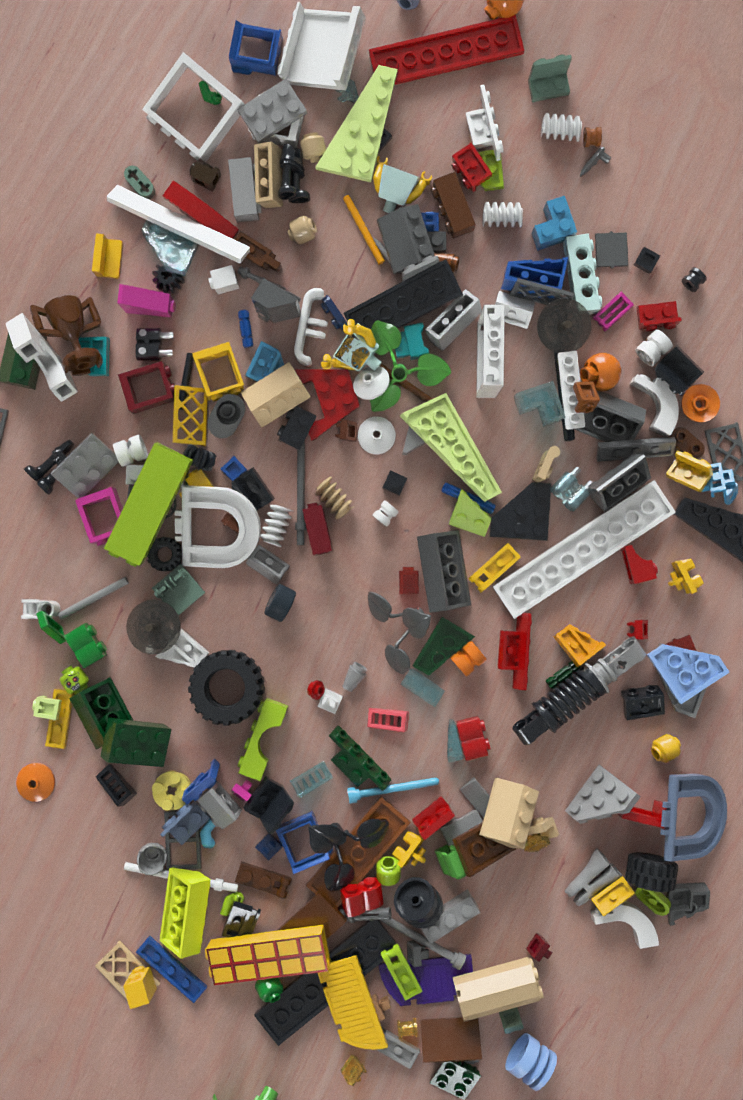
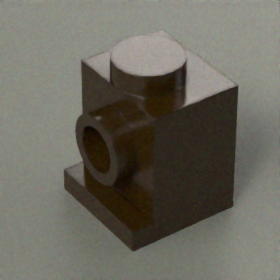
M196 161V163L191 165L189 171L194 183L212 192L222 176L218 167L215 166L213 170V167L205 162L201 164Z

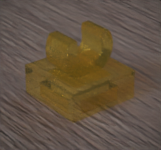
M540 833L528 835L524 852L540 851L550 844L548 836H541Z
M354 1055L349 1057L340 1070L348 1085L354 1086L356 1082H360L362 1073L367 1072L364 1065Z

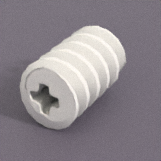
M545 113L542 120L541 137L545 133L546 139H549L552 133L554 140H556L558 134H560L561 140H564L565 136L568 135L569 141H571L573 136H576V142H579L582 121H580L579 116H576L573 120L572 115H568L565 120L564 114H561L559 119H557V114H553L550 119L549 113Z
M489 202L485 203L483 208V227L486 221L489 227L492 226L493 222L496 223V227H499L500 222H503L504 227L507 226L508 222L511 223L512 227L515 226L516 222H518L519 227H522L523 209L519 202H516L514 207L512 202H509L507 207L504 202H501L499 208L497 202H493L492 207H490Z
M270 505L274 512L267 513L271 519H265V523L269 526L262 527L266 534H260V537L264 542L281 547L282 545L277 541L284 540L280 533L287 532L282 527L289 526L285 519L292 518L288 514L292 510L278 505Z

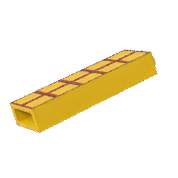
M324 925L247 934L229 938L211 939L205 948V958L209 961L210 965L209 976L213 979L214 985L327 972L331 962Z

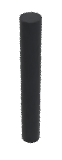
M187 353L181 386L189 387L194 360L192 353ZM180 390L179 400L183 402L187 398V393Z

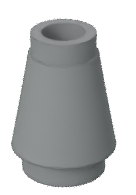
M357 662L350 665L342 687L352 692L366 676L367 668Z

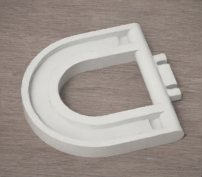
M181 486L182 510H175V516H181V518H175V533L181 535H176L175 541H182V566L229 568L246 560L256 548L261 533L260 518L253 504L244 495L229 488ZM191 508L222 509L231 513L239 526V534L236 541L228 546L192 545Z

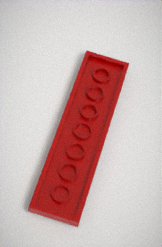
M516 14L507 18H498L368 49L373 73L378 65L397 69L395 85L523 55L525 51Z

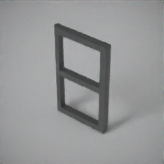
M165 811V823L169 820V816H176L178 811ZM200 828L196 831V837H190L186 841L196 842L197 864L171 865L170 843H178L175 838H170L169 832L165 835L167 870L172 867L179 869H201Z

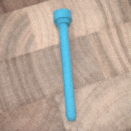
M435 777L388 785L383 791L379 787L363 790L351 787L347 788L349 803H357V800H361L363 797L435 786L440 781Z

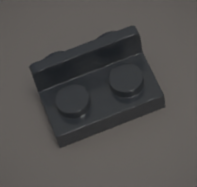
M658 685L629 688L621 691L626 720L665 714L664 694Z

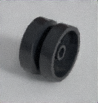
M420 877L409 878L403 881L395 892V910L411 926L425 929L434 925L439 920L443 912L442 897L427 880Z

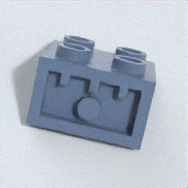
M197 801L185 804L176 813L178 815L177 818L173 816L162 826L164 831L160 835L163 837L169 832L183 845L211 816L200 809Z

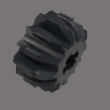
M163 260V266L161 267L156 264L158 271H152V274L155 276L152 281L154 284H157L156 288L158 290L163 289L164 293H168L169 289L172 293H175L174 288L176 287L181 290L179 283H185L184 278H182L185 273L183 270H180L181 266L179 264L175 265L172 260H170L168 265Z
M189 444L183 453L184 456L193 460L192 466L205 471H211L217 457L215 453Z

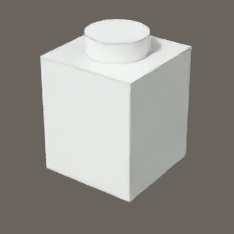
M232 265L210 271L211 278H208L212 290L215 289L217 294L240 289Z

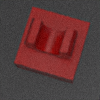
M640 619L627 623V626H633L635 629L633 633H627V636H635L637 640L648 639V620Z

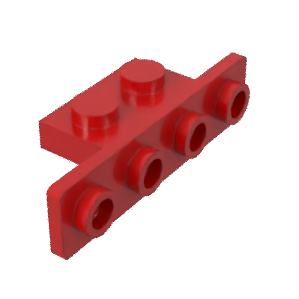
M522 613L517 617L516 631L500 630L498 669L513 670L512 688L522 691L527 690L530 631L532 625L531 613Z

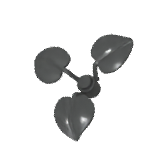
M370 591L368 592L369 609L377 620L386 622L389 618L402 616L403 623L408 628L397 641L395 647L388 645L385 648V657L389 665L395 671L404 675L410 669V659L405 651L399 649V645L409 633L416 639L423 638L429 629L431 615L425 614L419 607H409L404 609L402 613L391 614L392 607L390 603L381 595Z

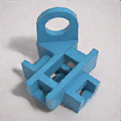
M721 462L711 464L712 469L718 468V470L713 471L712 477L702 492L710 491L712 498L715 497L714 493L723 492L724 503L730 505L738 494V484L735 482L733 470L722 471ZM721 481V483L713 484L712 482Z

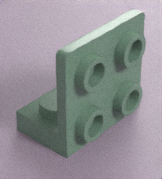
M561 54L547 60L541 58L533 63L528 78L532 102L570 94L567 71L572 60L571 55L565 56Z

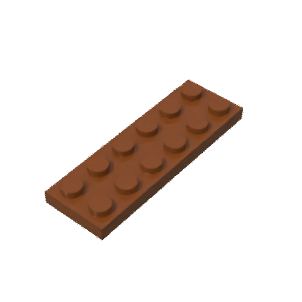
M382 796L350 833L358 837L357 830L359 826L367 820H387L388 830L384 839L375 847L362 848L360 841H355L347 836L346 842L339 846L343 865L350 864L355 871L354 878L349 884H358L411 823L407 817ZM335 849L330 855V859L326 860L306 883V887L314 894L321 891L338 908L342 904L340 890L331 892L324 883V875L328 867L333 864L339 865Z

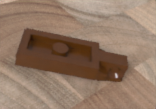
M239 232L235 240L250 247V252L245 258L262 269L268 270V268H271L278 273L282 266L280 262L275 260L276 255L273 254L272 250L245 233Z

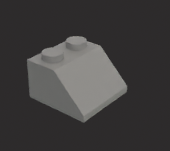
M218 781L197 800L200 809L203 812H208L212 823L216 827L220 826L221 829L233 823L242 812L239 805Z

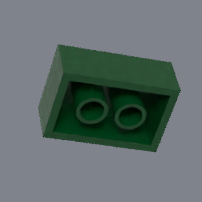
M108 718L100 757L108 763L164 767L172 729L162 723Z

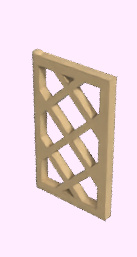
M118 941L95 967L126 998L124 987L115 980V976H126L127 981L131 974L130 962H134L138 967L144 965L121 941ZM120 947L126 953V957H116V950ZM105 961H112V972H108L102 966ZM116 961L126 962V972H115ZM154 977V981L157 987L160 985V982Z

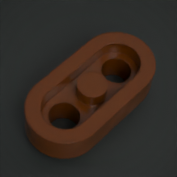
M678 427L669 436L675 437V448L682 453L688 452L698 459L705 452L704 444L686 428ZM679 433L683 435V440L678 438ZM693 446L698 448L697 452L693 451Z

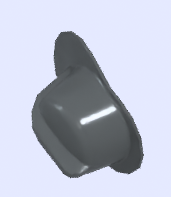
M234 394L225 395L215 404L208 418L209 431L215 437L227 438L236 431L245 414V404L239 396Z

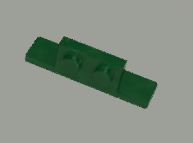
M337 725L329 734V737L341 750L331 758V761L357 787L370 778L382 791L385 790L391 778L345 730Z

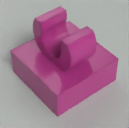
M247 779L242 786L236 783L230 792L246 803L252 796L247 792L252 783Z

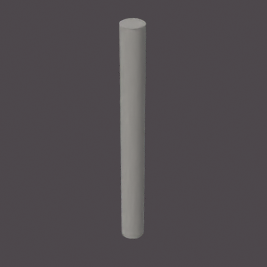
M124 577L59 612L58 617L62 620L129 584L127 578Z

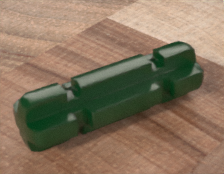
M573 661L568 663V666L565 665L553 674V677H549L546 683L553 689L558 685L557 683L563 682L573 674V671L576 672L581 667H576Z

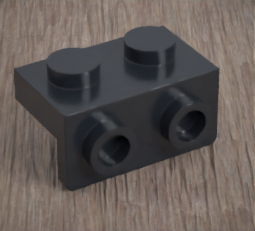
M299 406L289 410L285 417L288 419L286 425H281L277 433L280 436L278 441L300 450L317 416Z
M254 467L231 482L232 490L244 495L253 504L256 511L275 499Z

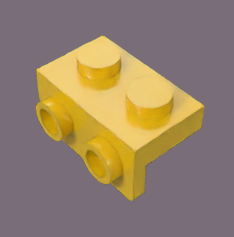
M676 451V459L666 473L667 478L701 493L713 475L711 464L706 460L694 458L688 452Z

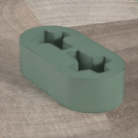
M133 165L125 169L124 177L138 195L146 199L153 198L155 188L137 166ZM132 172L136 174L139 179L138 181L130 176ZM142 184L149 189L148 193L143 192Z

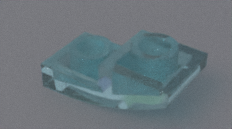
M412 668L401 683L403 687L433 707H436L445 690Z

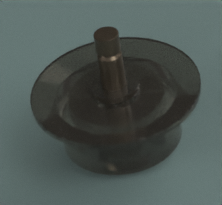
M562 298L552 301L541 311L537 321V332L541 342L546 348L556 353L578 350L585 344L591 331V319L588 311L582 304L573 299Z
M148 600L138 604L131 611L127 619L126 630L130 642L139 651L147 654H160L172 648L177 642L181 632V622L172 606L160 600Z

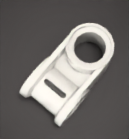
M21 599L23 603L21 619H38L36 613L42 610L47 613L46 607L48 605L52 608L51 613L48 614L52 618L58 616L61 610L59 603L56 601Z

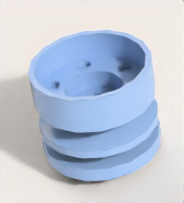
M524 1033L510 1049L505 1068L518 1079L522 1078L523 1083L529 1085L530 1088L538 1091L545 1086L552 1076L557 1062V1055L545 1045L540 1046V1042L533 1036Z

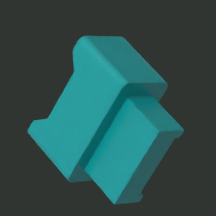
M423 322L404 326V331L400 332L401 343L395 349L397 359L410 356V360H416L424 354H429V349L424 346L421 334L424 327Z

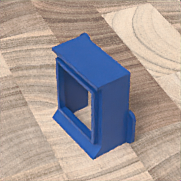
M236 20L229 52L232 71L245 75H250L254 71L276 76L283 41L281 29L274 30L242 24ZM247 36L272 42L269 59L263 60L239 55L242 37Z
M313 811L282 823L279 829L276 830L279 841L292 867L293 874L329 860L330 853L333 851L332 848L327 853H317L296 862L285 833L309 823L311 826L318 825Z

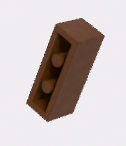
M452 172L434 179L431 192L433 198H437L439 202L438 210L440 215L445 217L447 233H451L454 239L474 231L476 224L456 173Z

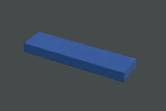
M151 936L137 949L136 953L193 1003L206 990L207 985Z

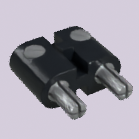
M137 328V344L135 349L137 361L161 360V357L173 356V350H162L161 345L162 339H173L174 333L161 332V328Z

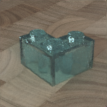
M553 381L518 392L513 397L519 415L538 409L543 427L560 422L566 418Z

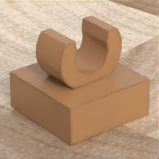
M374 994L371 998L379 1021L385 1019V1011L391 1008V1001L387 995L379 1000L377 994Z

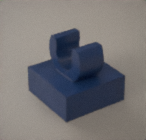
M268 833L255 848L269 861L282 848V844L272 834Z

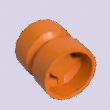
M472 641L463 647L462 652L458 651L451 657V660L466 677L475 670V666H480L487 660Z

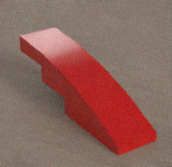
M174 180L162 195L165 200L179 208L183 214L199 224L234 239L239 231L236 226Z

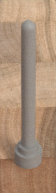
M393 918L391 920H381L383 923L447 958L454 968L458 970L462 968L466 959V955L463 953H453L435 942L430 944L426 937Z

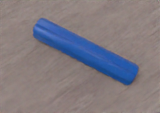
M444 483L441 491L458 499L461 489L449 483ZM465 491L483 511L490 514L494 512L496 507L494 503L484 502L480 497Z

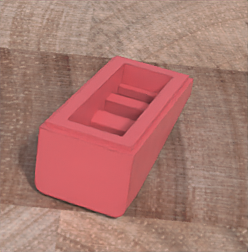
M369 708L367 727L406 732L408 730L409 711ZM375 713L379 714L378 724L375 723ZM383 714H386V722H385V724H382V723H383ZM391 715L394 716L393 725H390ZM399 716L402 717L401 726L398 725Z

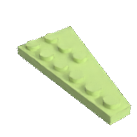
M378 65L316 165V170L372 182L397 76V69Z
M447 393L400 415L420 438L484 502L502 493Z

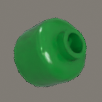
M279 977L256 981L255 989L263 1002L274 1003L281 997L283 984Z

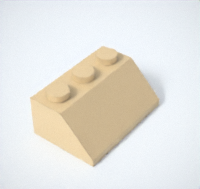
M290 362L241 392L261 427L266 426L311 397Z
M495 778L479 835L510 848L524 849L539 791L523 784Z

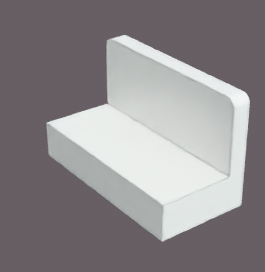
M499 291L495 305H505L504 322L527 329L535 302L510 296L508 293Z

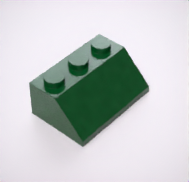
M8 332L0 366V383L35 390L40 366L35 359L27 363L15 351Z
M111 677L69 698L96 750L103 746L108 718L133 720Z

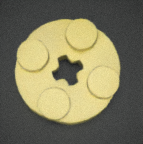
M171 770L166 771L156 779L152 786L153 798L165 811L180 809L186 804L182 797L184 790L191 782L183 773ZM168 786L177 788L175 791L176 795L168 793Z

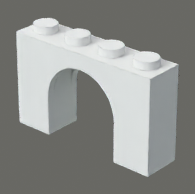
M23 313L6 323L15 351L26 363L35 359L46 377L50 390L61 402L78 392L70 371L68 373L64 371L62 359Z

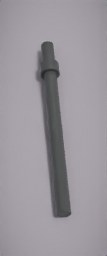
M305 441L301 449L297 450V522H295V530H297V545L299 546L304 545V530H306L302 510L305 509Z

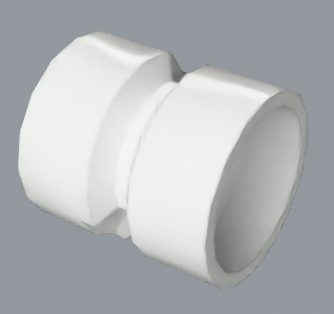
M654 330L647 337V341H643L635 349V352L645 364L653 367L660 360L661 355H665L673 347V344L663 332Z
M140 435L130 437L128 442L122 440L113 444L114 452L122 467L133 464L134 460L141 461L148 457L145 443Z

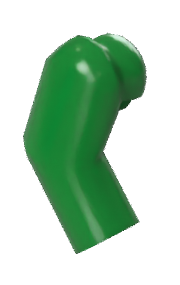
M204 81L198 83L205 102L212 105L221 103L222 96L218 92L210 91L209 85Z

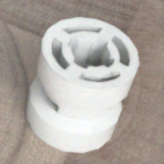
M384 500L381 508L376 510L373 516L387 527L391 523V518L395 517L399 511Z

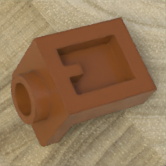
M593 381L575 382L573 390L578 400V404L575 407L576 413L593 412L600 401Z

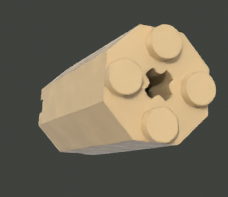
M528 957L452 977L464 1022L538 1002L544 998L541 986L538 983L537 969L534 967L532 958L528 959Z

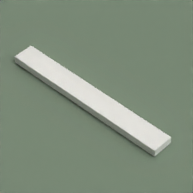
M118 185L107 195L108 202L239 264L250 252L249 246Z

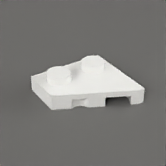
M179 628L155 657L195 668L203 658L207 657L209 652L182 628Z

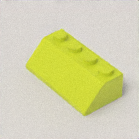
M172 867L169 868L159 941L182 959L199 954L201 951L211 879L199 871Z

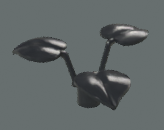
M370 819L363 822L357 830L358 837L349 833L348 830L344 831L339 823L308 827L310 846L315 853H327L335 846L338 855L339 865H330L324 875V883L329 891H337L347 886L355 875V871L350 864L343 865L339 846L346 842V837L349 836L355 841H360L362 848L375 847L384 839L387 833V820Z

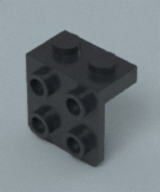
M678 345L654 368L656 376L661 381L665 380L670 385V390L680 396H683L688 387L704 373Z
M265 776L243 809L259 818L267 832L273 834L279 829L286 815L291 812L294 801L283 785Z

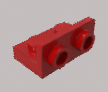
M472 143L452 155V168L456 174H461L463 177L462 183L467 190L470 188L474 193L477 186L492 177V172Z
M676 301L637 306L639 330L646 329V332H651L660 327H664L666 330L673 329L682 321V318L678 317Z
M440 796L416 815L412 822L419 829L421 837L426 840L451 820L455 814L445 799Z

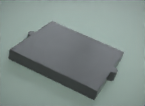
M610 231L609 233L595 234L597 267H610L613 269L614 267L628 266L627 232L613 233Z

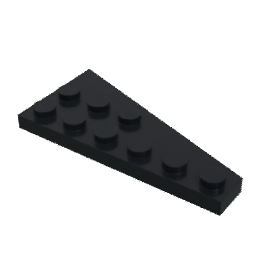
M683 498L675 509L676 513L673 515L743 563V515Z

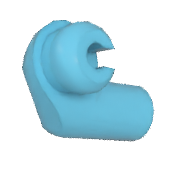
M209 818L200 831L201 844L204 848L209 849L215 846V841L211 837V832L215 825L212 823L211 818Z

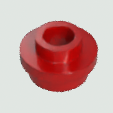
M319 680L310 682L307 688L308 695L315 700L323 696L325 692L323 682Z

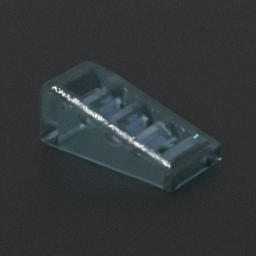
M449 719L448 762L463 759L453 719Z
M322 761L289 782L297 796L301 798L332 779L333 776L325 762ZM319 768H321L325 775V778L323 779L317 770ZM312 772L315 773L317 779L319 780L318 782H315V780L313 779L311 775ZM304 777H308L309 781L312 784L311 786H308ZM299 780L301 781V783L303 784V786H304V788H305L303 791L301 790L299 784L297 783V781H299Z

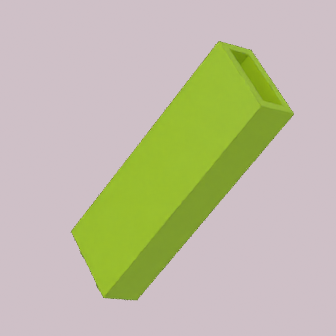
M158 442L154 443L104 547L105 550H108L109 555L116 558L120 556L126 559V563L135 567L144 563L193 462L192 459Z

